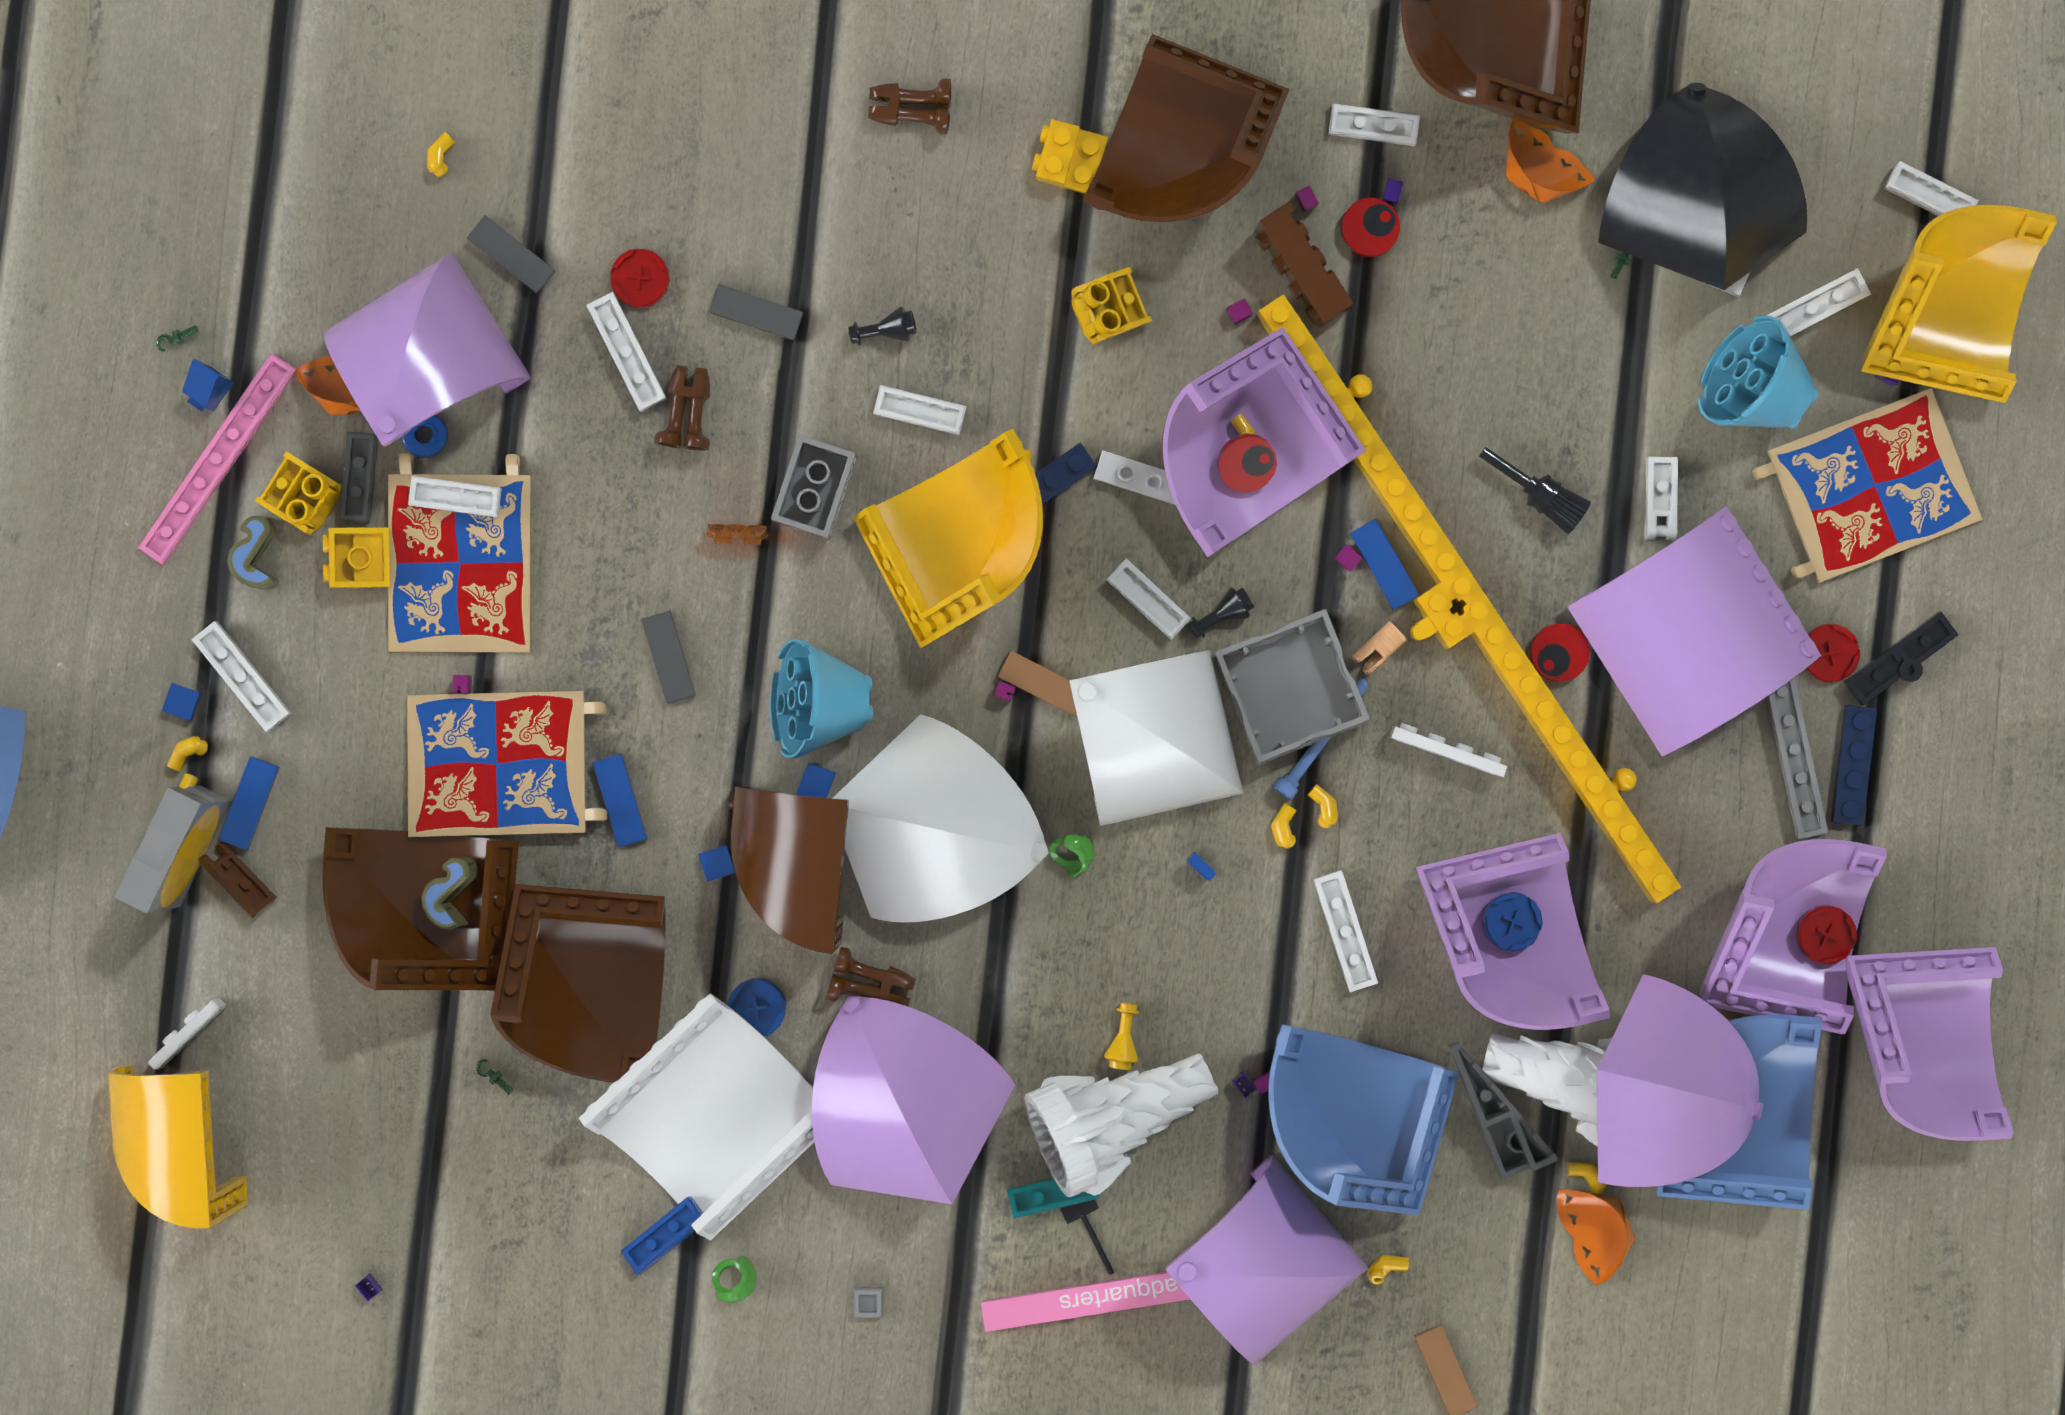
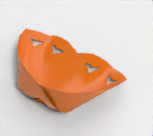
M1512 119L1508 133L1505 176L1518 189L1536 201L1545 204L1584 188L1595 181L1591 172L1574 154L1567 150L1555 148L1549 136L1540 129ZM1514 128H1517L1518 131H1523L1524 134L1517 136ZM1533 137L1537 139V142L1542 143L1543 146H1533ZM1561 159H1563L1566 162V164H1571V166L1563 168ZM1578 173H1580L1582 178L1586 179V181H1577Z
M331 356L319 357L296 368L295 371L299 382L329 415H348L361 412L337 368L332 369L331 372L324 368L325 365L328 367L335 365ZM315 369V372L313 373L312 377L304 375V372L309 373L311 370Z
M1560 1189L1557 1195L1558 1215L1564 1229L1574 1237L1573 1251L1577 1263L1587 1278L1594 1284L1599 1285L1609 1280L1616 1272L1635 1242L1633 1230L1623 1204L1615 1196L1573 1189ZM1565 1194H1568L1570 1197H1572V1199L1569 1200L1568 1203H1565L1567 1199ZM1568 1214L1577 1216L1575 1225L1572 1223V1218L1569 1217ZM1583 1246L1591 1250L1587 1258H1585L1586 1252L1583 1250ZM1591 1266L1600 1268L1599 1276L1596 1275V1271L1591 1269Z

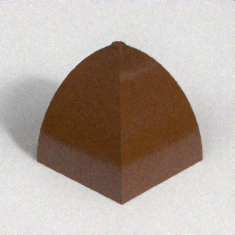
M1591 0L1401 1L1402 28L1409 55L1423 79L1437 92L1450 99L1550 131L1579 134Z
M1152 34L1145 47L1143 59L1115 130L1083 201L1091 204L1096 209L1106 210L1130 219L1149 222H1174L1191 219L1211 212L1227 203L1246 186L1263 158L1290 89Z
M735 786V792L730 791L729 809H733L731 852L736 876L746 899L758 916L772 930L785 939L816 952L833 954L842 941L844 914H838L849 800L754 790L748 786Z
M326 827L323 854L324 906L334 946L347 970L357 981L373 990L495 991L515 889L519 842L474 836L408 837V831ZM469 857L478 865V877L450 902L466 919L468 925L455 930L440 929L427 918L422 908L421 894L426 884L430 881L447 876V872L442 870V866L446 861L452 858Z
M515 884L490 1014L493 1024L502 1037L521 1053L533 1060L565 1073L613 1083L625 1075L632 1064L645 1056L657 1042L665 961V896Z

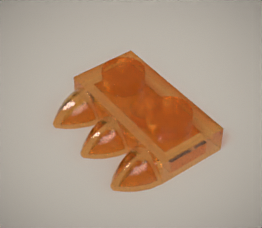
M707 524V537L714 538V544H732V539H744V545H761V540H769V528L761 525Z

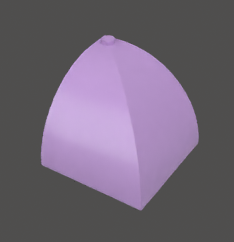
M452 253L443 256L323 333L325 344L339 374L374 433L385 447L411 431L415 426L466 398L497 385H500L507 394L531 379L516 352Z
M1283 327L1191 381L1184 387L1169 410L1163 434L1164 466L1172 497L1183 521L1207 557L1366 451ZM1241 413L1254 429L1256 435L1268 441L1275 451L1277 459L1275 474L1269 483L1259 490L1248 493L1238 492L1228 487L1221 478L1217 466L1219 452L1225 443L1232 438L1234 440L1236 437H1239L1238 432L1230 421Z
M1561 833L1416 867L1419 881L1462 994L1483 1015L1509 1026L1534 1030H1551L1584 1025L1610 1018L1609 1007L1595 979L1579 928L1565 863L1570 861L1569 852ZM1517 892L1524 894L1534 900L1541 911L1542 929L1534 944L1524 950L1508 951L1499 949L1489 941L1484 933L1482 922L1484 910L1493 898L1502 893Z
M1811 839L1784 845L1763 857L1753 868L1703 979L1699 997L1714 1008L1752 1016L1780 1014L1821 1017V1030L1845 1035L1854 1017V1006L1846 1005L1848 986L1847 958L1838 963L1826 965L1810 960L1801 952L1797 944L1796 929L1799 920L1806 911L1816 906L1831 905L1842 909L1850 915L1857 931L1872 882L1878 876L1886 860V848L1845 840Z
M1996 947L1847 956L1846 971L1882 1102L1888 1113L1903 1126L1935 1138L1959 1141L2011 1139L2014 1131L2007 1109L2002 1103L1991 1040L1992 978H2001L2003 973Z
M1645 974L1642 975L1597 1068L1598 1182L1615 1186L1653 1187L1675 1184L1693 1179L1717 1168L1739 1150L1747 1139L1754 1121L1760 1120L1763 1111V1103L1759 1102V1078L1755 1062L1745 1041L1731 1023L1714 1007L1690 991L1668 981Z
M848 995L824 1041L813 1086V1136L824 1174L829 1183L834 1186L953 1204L1015 1084L991 1055L970 1038L946 1023L899 1003Z
M1273 1154L1250 1172L1256 1182L1243 1198L1202 1238L1165 1267V1270L1205 1317L1253 1365H1256L1368 1269V1266Z

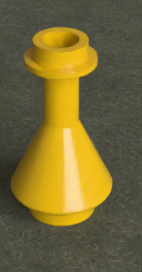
M1120 1002L1119 1007L1116 1008L1117 1011L1121 1012L1119 1032L1105 1052L1104 1058L1109 1060L1108 1067L1132 1070V1063L1139 1061L1131 1037L1133 1014H1138L1140 1011L1137 1010V1004Z

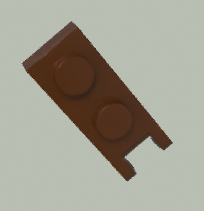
M220 842L215 846L216 851L221 856L217 860L213 861L206 854L199 858V863L252 918L271 905L277 898L224 842Z

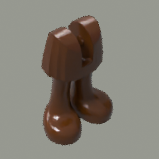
M941 79L936 89L928 91L901 89L898 83L883 84L870 88V100L890 103L889 106H869V119L897 126L899 121L922 122L934 126L939 134H948L950 124L949 109L919 110L901 107V104H930L940 107H951V79Z
M677 365L667 391L672 395L670 421L665 431L655 434L654 443L671 448H681L686 401L690 400L688 430L683 447L688 450L707 451L709 450L710 441L703 436L701 419L704 400L710 397L708 371L706 368L696 367L692 382L693 386L687 387L688 366Z
M840 947L834 971L858 975L881 983V985H869L833 974L826 1000L834 1002L843 994H855L909 1006L910 997L898 992H890V989L894 985L897 988L913 990L915 978L892 966L888 970L860 963L852 957L850 949Z

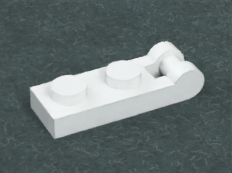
M1647 457L1645 540H1655L1656 537L1676 540L1678 457ZM1657 517H1666V525H1657Z

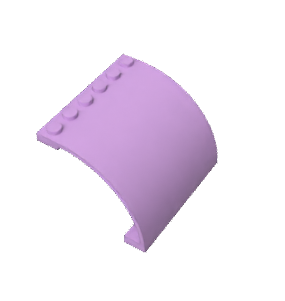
M1727 506L1712 514L1697 527L1597 590L1588 592L1567 607L1662 757L1698 739L1755 705L1821 657L1816 644L1805 631L1800 619L1793 612L1783 592L1779 590L1767 567L1760 560L1753 549L1752 543L1747 539Z

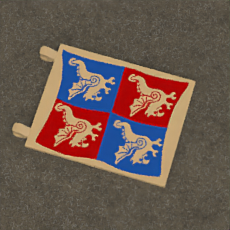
M1932 388L1767 451L1771 462L1752 470L1755 480L1776 473L1809 558L1808 562L1790 569L1794 579L1814 573L1817 582L1820 583L1983 520Z
M409 453L399 455L400 474H388V527L390 535L388 652H531V475H520L521 459L519 455H506L507 475L413 474L414 456ZM412 476L502 488L498 517L409 506Z
M585 691L407 695L408 837L586 833V821H606V809H586L585 715L606 714V704L603 702H585Z

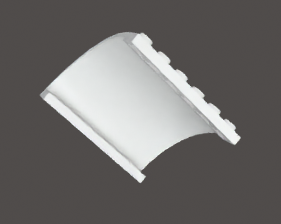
M711 993L706 998L701 999L685 1018L679 1020L665 1037L657 1041L645 1056L633 1063L629 1071L618 1081L611 1084L608 1091L596 1102L590 1104L586 1112L578 1118L584 1127L598 1135L602 1134L633 1158L678 1204L688 1196H692L703 1214L691 1226L697 1234L710 1241L815 1142L812 1126L813 1086L760 1032Z

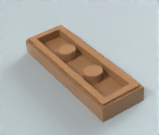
M1010 651L998 675L999 678L1077 717L1068 679Z
M1438 1324L1414 1335L1448 1415H1461L1478 1407L1442 1325Z

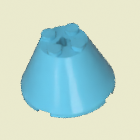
M1757 316L1753 319L1755 322L1748 326L1739 325L1713 353L1701 378L1700 383L1704 385L1703 398L1698 397L1699 409L1705 419L1716 425L1787 427L1793 429L1800 423L1801 416L1809 405L1817 399L1818 389L1814 387V381L1784 324L1772 316Z
M790 639L784 644L778 655V659H782L779 672H773L770 692L772 732L774 740L781 741L783 749H780V753L784 757L796 759L861 730L865 723L871 722L873 708L869 705V693L872 689V679L870 676L864 675L857 669L803 639Z

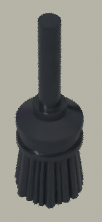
M1487 447L1479 455L1487 463L1523 486V491L1528 494L1527 505L1534 507L1540 514L1543 512L1567 535L1575 529L1590 507L1591 502L1561 487L1562 483L1553 480L1549 474L1539 479L1535 476L1531 478Z

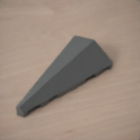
M1459 1042L1449 1044L1500 1178L1503 1180L1528 1169L1535 1171L1558 1161L1557 1156Z

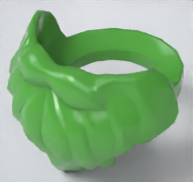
M1069 834L1065 838L1055 839L1049 847L1051 858L1059 865L1067 867L1069 877H1075L1085 872L1092 863L1095 854L1094 844L1086 835ZM1064 844L1067 849L1073 851L1079 858H1064L1058 853L1057 846Z
M740 1256L738 1260L726 1259L714 1268L712 1283L717 1290L716 1296L718 1300L727 1303L743 1301L754 1291L757 1274L753 1264L747 1257ZM728 1267H736L743 1274L740 1283L733 1289L724 1288L720 1284V1275Z

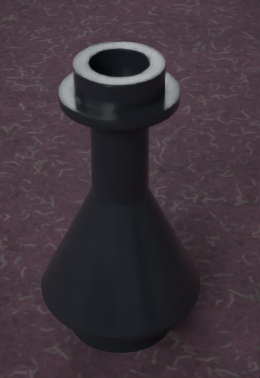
M901 306L877 324L859 327L857 322H854L853 326L848 327L852 344L857 343L859 346L862 344V339L878 335L908 342L910 335L917 333L912 310L905 311Z
M1231 587L1214 612L1199 621L1192 617V621L1188 625L1196 638L1201 636L1205 638L1204 631L1220 621L1249 618V611L1254 608V605L1243 588L1236 591Z

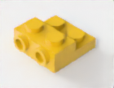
M1051 119L1050 126L1044 125L1039 142L1045 143L1042 154L1036 153L1032 165V170L1037 172L1036 180L1086 194L1103 158L1108 137L1082 130L1076 125Z
M389 527L328 528L329 535H323V553H329V564H323L324 582H329L330 588L390 587Z

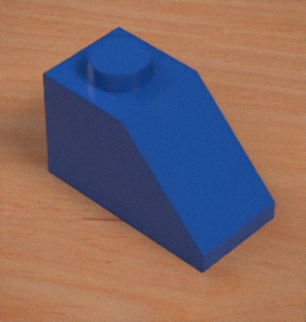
M194 359L190 365L182 392L190 397L187 402L198 410L203 411L204 408L215 411L234 382L210 365Z

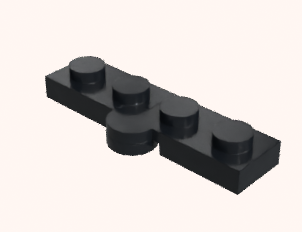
M1939 611L1843 682L1859 704L1865 705L1895 683L1898 678L1905 682L1919 680L1923 674L1921 663L1959 634L1942 611Z

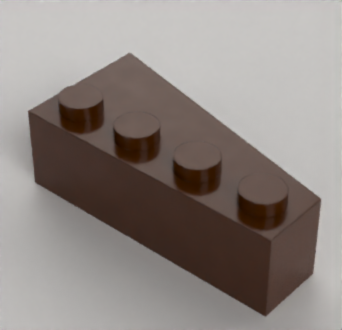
M1288 201L1259 221L1255 229L1257 235L1254 237L1263 251L1268 249L1274 259L1271 262L1279 275L1285 274L1290 281L1288 288L1297 300L1301 298L1308 308L1305 309V313L1313 324L1318 322L1322 328L1351 308L1354 303L1335 273L1331 269L1329 271L1325 270L1324 266L1327 265L1325 257L1319 248L1315 245L1310 246L1308 243L1310 240L1309 232L1303 222L1294 221L1290 213L1295 209L1290 201Z

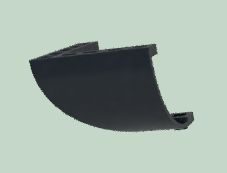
M1691 83L1662 103L1633 139L1612 182L1602 215L1598 243L1725 290L1807 232V204L1804 188L1796 165L1786 146L1774 130L1756 112L1731 96L1707 88L1702 83Z

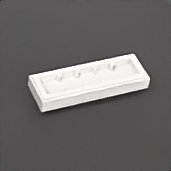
M1901 161L1896 163L1884 187L1885 190L1937 216L1957 208L1975 206L1979 201Z
M880 385L873 414L960 436L967 407Z
M1102 450L1094 480L1176 506L1165 470Z
M412 476L408 505L498 517L502 488Z
M1127 558L1106 579L1112 587L1170 640L1191 619Z
M220 998L211 1000L200 1012L197 1009L184 1019L183 1022L186 1025L179 1032L174 1030L164 1038L162 1043L165 1046L148 1061V1064L154 1070L165 1067L226 1008V1004Z

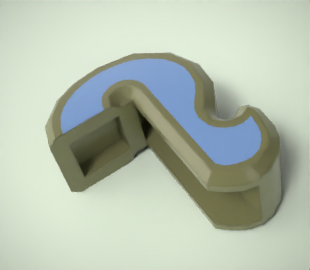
M254 515L248 517L241 525L240 530L247 533L248 537L232 546L229 550L227 563L231 574L242 584L258 589L273 588L280 581L255 565L275 535L276 529L270 519Z
M469 857L452 858L446 861L442 866V870L447 872V876L430 881L426 884L421 894L422 908L427 918L440 929L455 930L468 925L466 919L450 902L478 877V865Z

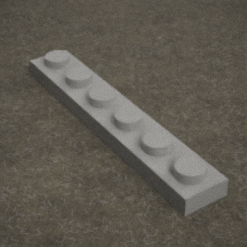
M1794 677L1768 695L1766 699L1796 838L1803 839L1828 833V828Z

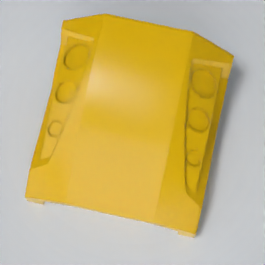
M1131 267L1104 275L1071 290L1072 307L1083 334L1093 344L1152 322L1151 316H1147L1130 274L1132 273Z
M286 451L283 455L285 457L261 497L257 496L255 502L311 535L325 523L339 500L342 485Z

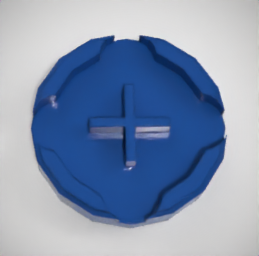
M1517 892L1502 893L1493 898L1485 908L1482 919L1484 933L1489 941L1499 949L1508 951L1524 950L1534 944L1543 924L1541 911L1536 902L1530 897Z
M752 978L741 982L732 991L727 1002L730 1008L743 1017L763 1036L772 1034L782 1024L786 1015V1001L782 991L774 983L765 979Z

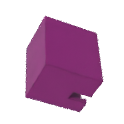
M1310 185L1295 193V197L1304 213L1318 206L1319 203Z
M1245 298L1226 308L1234 325L1253 315Z
M1347 544L1334 559L1350 572L1360 562L1362 557Z
M453 675V693H471L472 676Z
M999 681L994 695L1011 701L1012 697L1008 693L1014 694L1016 687Z
M1270 1071L1252 1079L1259 1094L1269 1090Z

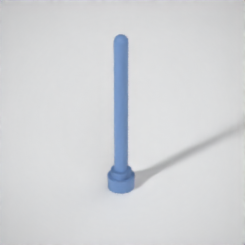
M1360 679L1356 683L1361 696L1368 688V682L1365 679ZM1330 738L1310 745L1289 775L1285 774L1283 778L1279 777L1272 787L1287 799L1292 800L1298 792L1297 787L1300 785L1298 781Z

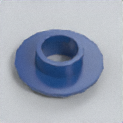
M434 415L403 435L402 441L405 448L412 455L419 458H431L438 455L445 448L448 441V428L438 415ZM422 427H430L433 431V438L429 443L423 444L417 438L418 431Z

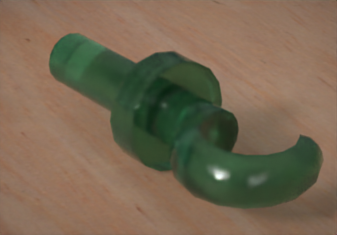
M1624 252L1617 254L1615 258L1617 264L1610 275L1611 278L1617 279L1623 266L1629 265L1631 261L1629 254Z
M195 325L181 332L175 330L172 332V336L162 334L157 338L156 346L160 351L164 352L165 349L161 347V341L164 338H167L170 344L177 343L180 345L184 343V338L199 332L198 327Z
M481 1059L476 1064L478 1075L481 1077L489 1076V1082L492 1085L496 1083L508 1095L513 1092V1089L501 1078L503 1074L500 1071L495 1073L490 1069L487 1073H483L480 1066L483 1062H487V1060Z

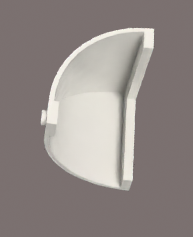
M1211 650L1069 680L1095 796L1093 798L1100 826L1244 794Z
M921 714L832 798L849 800L845 850L870 917L890 922H921L941 919L971 910L1011 889L1025 878L1049 853L1042 830L1031 805L1005 769L981 746L960 731L941 721Z

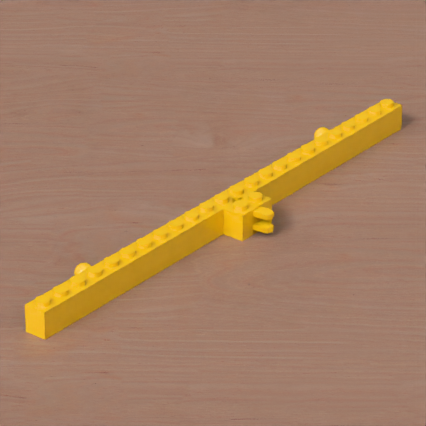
M1284 294L1260 309L1256 316L1270 335L1282 327L1285 329L1366 451L1353 459L1436 582V585L1412 600L1424 618L1415 623V626L1412 625V628L1409 630L1410 638L1415 641H1423V639L1425 640L1435 634L1444 649H1448L1471 635L1648 900L1657 904L1680 889L1681 885L1618 793L1619 790L1630 791L1635 787L1637 783L1636 774L1629 768H1621L1614 773L1613 781H1610L1355 401L1354 397L1364 398L1371 393L1373 387L1371 379L1363 374L1355 375L1350 380L1349 387L1346 388ZM1452 600L1455 603L1460 602L1462 606L1459 615L1457 612L1453 614L1450 612V608L1453 606Z

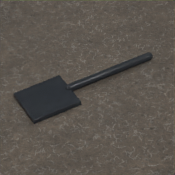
M1091 1200L1061 1207L1060 1210L1067 1224L1079 1218L1082 1219L1110 1275L1114 1274V1270L1086 1216L1099 1209L1096 1201Z

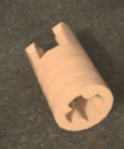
M1388 621L1351 658L1355 663H1360L1375 650L1377 653L1362 667L1363 672L1366 675H1370L1407 639Z

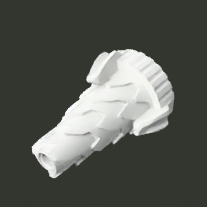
M1492 1033L1482 1069L1492 1082L1527 1092L1526 1096L1542 1100L1543 1104L1548 1107L1571 1113L1572 1118L1580 1120L1578 1121L1576 1132L1582 1134L1587 1140L1598 1147L1597 1068L1612 1037L1599 1039L1597 1046L1583 1042H1577V1045L1560 1041L1543 1042L1524 1036L1517 1040Z
M1198 1053L1169 1066H1161L1141 1073L1135 1070L1111 1081L1106 1077L1095 1082L1093 1076L1049 1077L1043 1080L1041 1088L1025 1094L1024 1102L1027 1117L1040 1152L1062 1192L1067 1197H1072L1083 1191L1096 1196L1107 1189L1122 1174L1126 1167L1131 1164L1130 1157L1124 1154V1152L1147 1143L1146 1137L1165 1130L1173 1120L1194 1112L1193 1106L1218 1095V1087L1214 1083L1203 1056Z

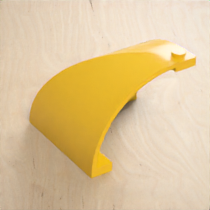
M1975 205L1948 211L1929 222L1919 234L1869 340L1862 358L1861 372L2006 403L2017 382L2016 374L2008 372L2019 309L2042 247L2046 245L2057 224L2056 215L2013 206Z
M1013 428L1002 433L988 445L937 475L878 505L868 506L853 516L920 648L1010 595L1023 582L1031 570L1037 557L1043 530V508L1039 484L1023 444Z
M133 1064L120 1065L108 1071L111 1133L116 1164L130 1193L144 1208L162 1220L178 1226L211 1228L248 1205L247 1175L234 1176L224 1183L215 1186L208 1070L195 1071L190 1074L134 1075Z

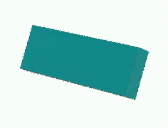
M1054 1179L1007 1189L1013 1219L1100 1198L1099 1194L1094 1196L1084 1191L1072 1197H1067Z

